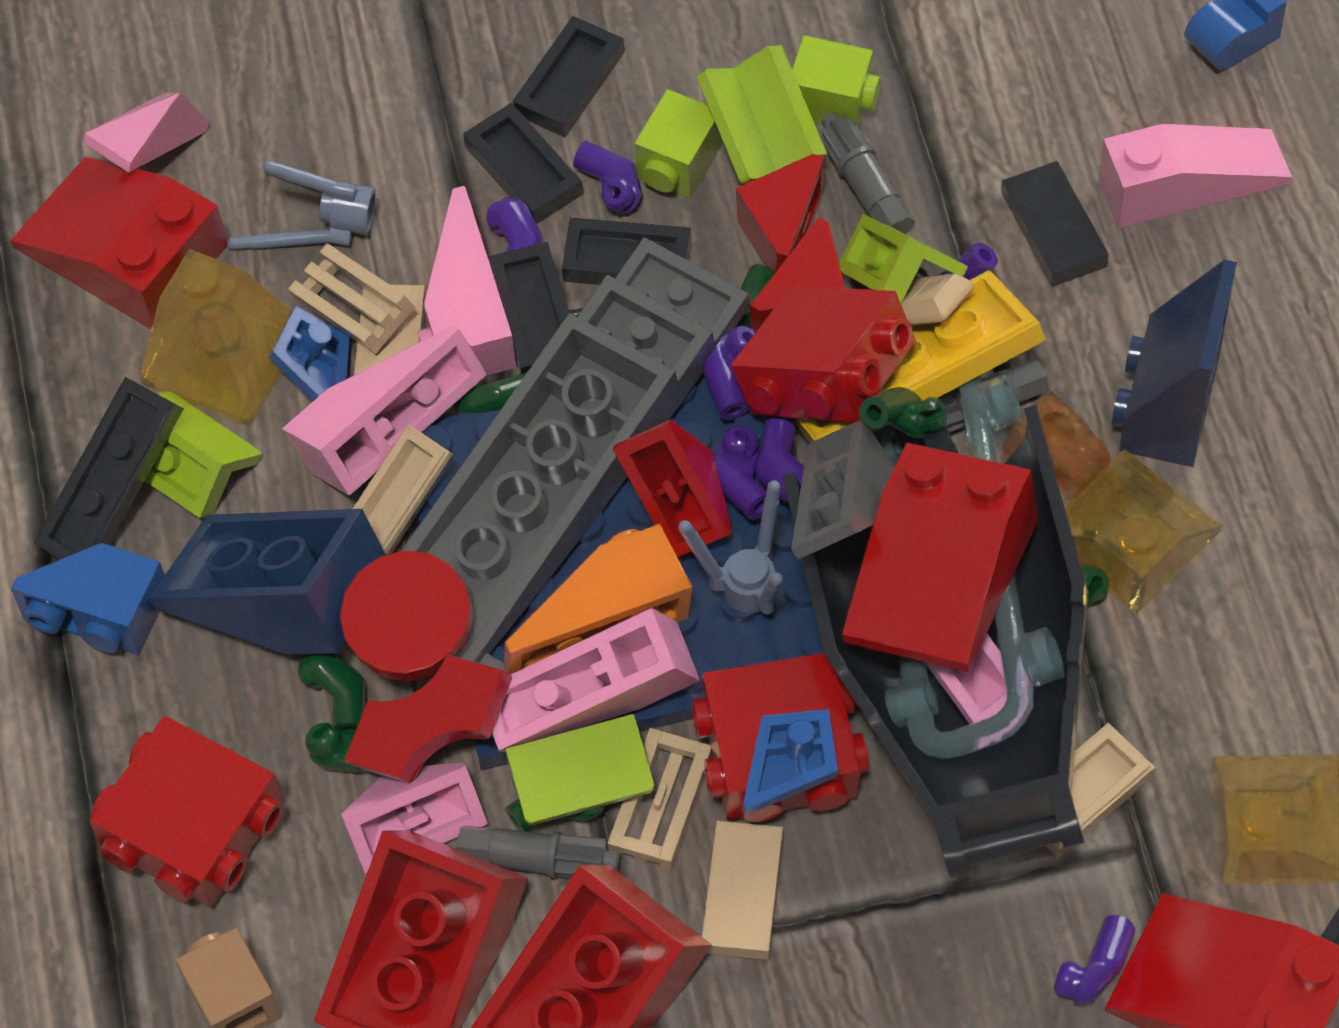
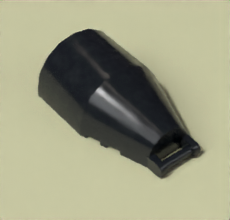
M1037 405L1024 408L1027 419L1025 439L1003 464L1031 469L1038 522L987 632L1030 693L979 731H974L924 661L843 641L842 632L872 529H863L802 557L824 653L830 665L934 821L950 878L971 873L970 866L1051 844L1062 842L1064 848L1085 843L1072 795V781L1088 590ZM794 472L782 477L795 528L801 484Z

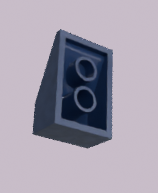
M1225 259L1152 312L1149 316L1144 338L1132 336L1125 372L1135 374L1131 390L1119 388L1111 425L1123 427L1120 452L1194 468L1218 367L1237 262Z
M362 508L206 515L151 594L149 600L155 609L283 654L338 653L346 642L340 619L345 591L360 570L386 554Z

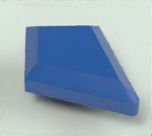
M295 306L268 358L300 390L314 401L328 388L347 379L350 336Z
M829 709L765 715L761 717L743 803V812L745 814L754 813L837 777L838 767Z

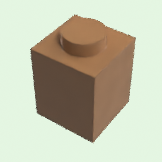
M236 927L224 934L212 933L198 939L188 948L186 954L175 959L184 982L209 1028H264L282 1018L270 987Z

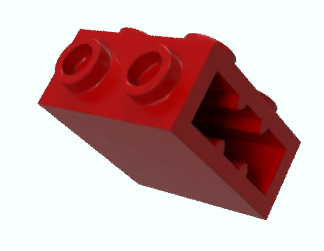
M791 286L730 366L753 415L856 422L860 418L859 409L862 402L880 391L916 340L896 291Z
M825 653L702 673L701 698L691 699L692 717L697 738H709L713 758L704 759L707 788L711 799L722 798L726 820L743 817L749 822H761L777 817L783 810L809 806L812 810L825 811L845 804L848 799L856 798L860 773L869 771L866 743L862 733L852 734L847 714L854 712V700L830 665ZM829 709L838 767L837 777L754 813L745 814L743 812V803L761 717L765 715Z
M164 715L152 733L145 732L136 741L129 756V766L115 786L110 784L101 791L93 805L92 819L89 822L100 845L98 851L109 863L128 873H131L137 867L155 877V884L170 897L183 903H187L192 897L212 908L223 890L225 892L231 891L240 881L247 866L246 856L258 838L268 837L277 826L283 813V797L275 773Z

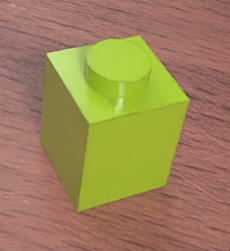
M804 35L792 71L814 123L822 125L821 120L824 116L835 112L839 118L843 115L846 119L852 117L859 128L864 110L874 112L881 89V76L873 75V50Z
M669 89L666 90L634 143L638 178L644 180L650 187L658 191H672L687 198H692L723 145V140L707 104Z

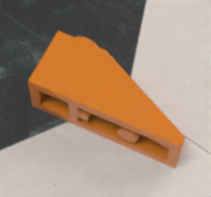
M658 524L642 531L637 529L625 530L613 536L607 543L600 545L505 642L504 671L511 675L650 608L677 621V623L687 620L692 585L661 525Z

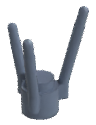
M269 160L265 161L263 169L267 174L322 192L319 220L330 223V229L230 238L227 245L231 250L320 243L350 246L353 233L367 236L371 229L376 205V189L346 182H336L291 166H285Z
M776 480L770 481L767 486L757 546L755 549H744L729 557L724 567L718 565L690 522L684 520L678 526L684 540L707 573L709 587L713 591H724L726 601L732 608L740 612L755 613L761 611L764 614H771L775 609L774 599L783 582V576L775 572L773 562L771 561L772 542L781 488L780 483Z

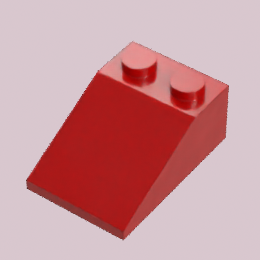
M87 156L82 159L10 240L12 247L152 331L156 330L228 246L219 207L214 202L170 177L139 169L127 172L115 163Z
M906 443L882 492L842 632L843 641L857 646L969 672L1038 522L1031 469Z
M410 830L382 831L313 1022L326 1028H461L507 939L528 878Z
M579 865L471 1028H651L677 998L712 944L610 865Z
M1162 893L1105 1007V1012L1139 1028H1328L1339 1006V945L1293 924Z

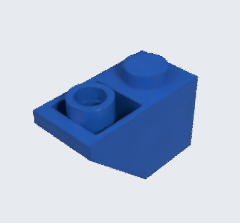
M100 543L17 577L11 587V591L23 619L33 628L48 634H56L59 630L80 636L91 647L106 653H115L117 649L139 656L161 611L153 607L149 597L165 574L160 561Z

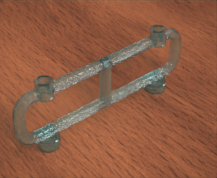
M1000 375L984 382L981 376H978L958 387L961 394L969 453L971 457L997 462L992 429L999 431L1022 421L1021 410L1014 389L1005 375ZM888 424L874 431L873 434L895 466L902 453V447L894 427ZM1015 573L995 614L1007 692L1004 707L997 714L949 732L938 731L934 724V716L938 714V703L934 690L928 680L926 663L898 655L902 684L885 691L886 705L895 725L899 728L908 725L914 745L928 756L940 759L961 757L998 744L1013 736L1025 724L1033 708V685L1038 687L1064 677L1062 657L1049 629L1043 627L1026 634L1024 632Z

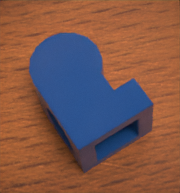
M1213 0L1198 10L1191 18L1184 32L1185 38L1218 70H1227L1280 38L1287 1Z

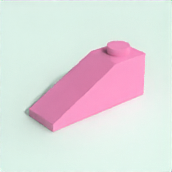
M1159 124L1103 139L1099 182L1118 228L1289 185L1292 181V175L1272 129Z
M461 186L454 188L452 191L424 302L428 328L418 330V336L421 342L451 326L459 328L486 374L491 375L517 368L513 338L466 188Z
M451 326L328 388L286 424L282 430L311 474L350 496L378 471L408 424L420 432L424 431L487 374L461 330Z
M650 608L511 674L512 679L492 734L498 750L504 753L506 748L572 731L641 709L699 682V676L677 621Z

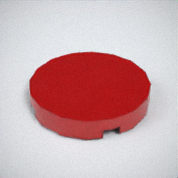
M406 550L381 556L360 570L345 591L340 613L345 640L360 662L383 678L412 681L435 675L447 654L454 656L458 650L461 652L469 640L474 616L467 587L450 564L430 553Z

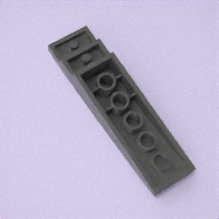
M644 237L617 277L613 278L607 275L578 317L571 313L567 315L402 550L430 553L453 567L467 587L474 614L469 640L461 652L458 650L454 656L479 663L486 653L490 654L627 478V474L613 451L614 445L671 418L702 375L704 363L719 340L725 334H729L751 305L749 293Z

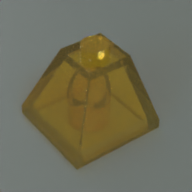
M189 249L159 298L141 371V383L160 392L171 391L188 403L251 427L283 373L268 357L292 311L245 270Z
M1125 449L1065 506L1080 564L1098 566L1103 569L1109 578L1108 592L1136 614L1221 532L1222 527L1221 524Z
M1339 754L1213 756L1212 770L1221 884L1339 882Z

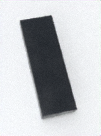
M125 377L33 543L60 559L100 543L109 545L184 408Z

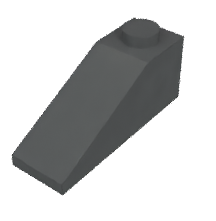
M862 420L807 444L791 547L797 559L863 529H872L882 492L895 466L871 429Z

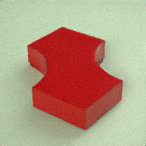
M447 654L433 678L413 694L393 701H374L368 699L345 762L356 768L410 784L411 781H414L424 762L443 746L465 738H490L512 676L504 670Z

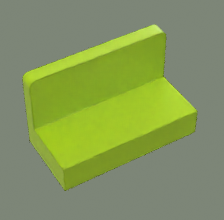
M782 45L766 46L734 68L706 69L697 75L701 90L738 179L742 184L749 183L811 154L827 155Z
M862 214L839 261L841 272L872 290L896 291L900 303H902L923 259L962 277L968 268L967 265L865 214Z
M171 391L157 393L158 395L184 408L145 481L198 518L213 515L231 472L257 465L262 452Z
M634 714L506 748L507 766L513 788L517 790L524 819L528 825H536L651 793L654 789V781Z

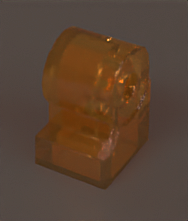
M1050 391L1036 405L1061 495L1064 498L1073 499L1110 465L1111 458L1104 443L1089 429V426L1053 391ZM1026 415L1012 427L1001 448L1009 457L1025 439Z

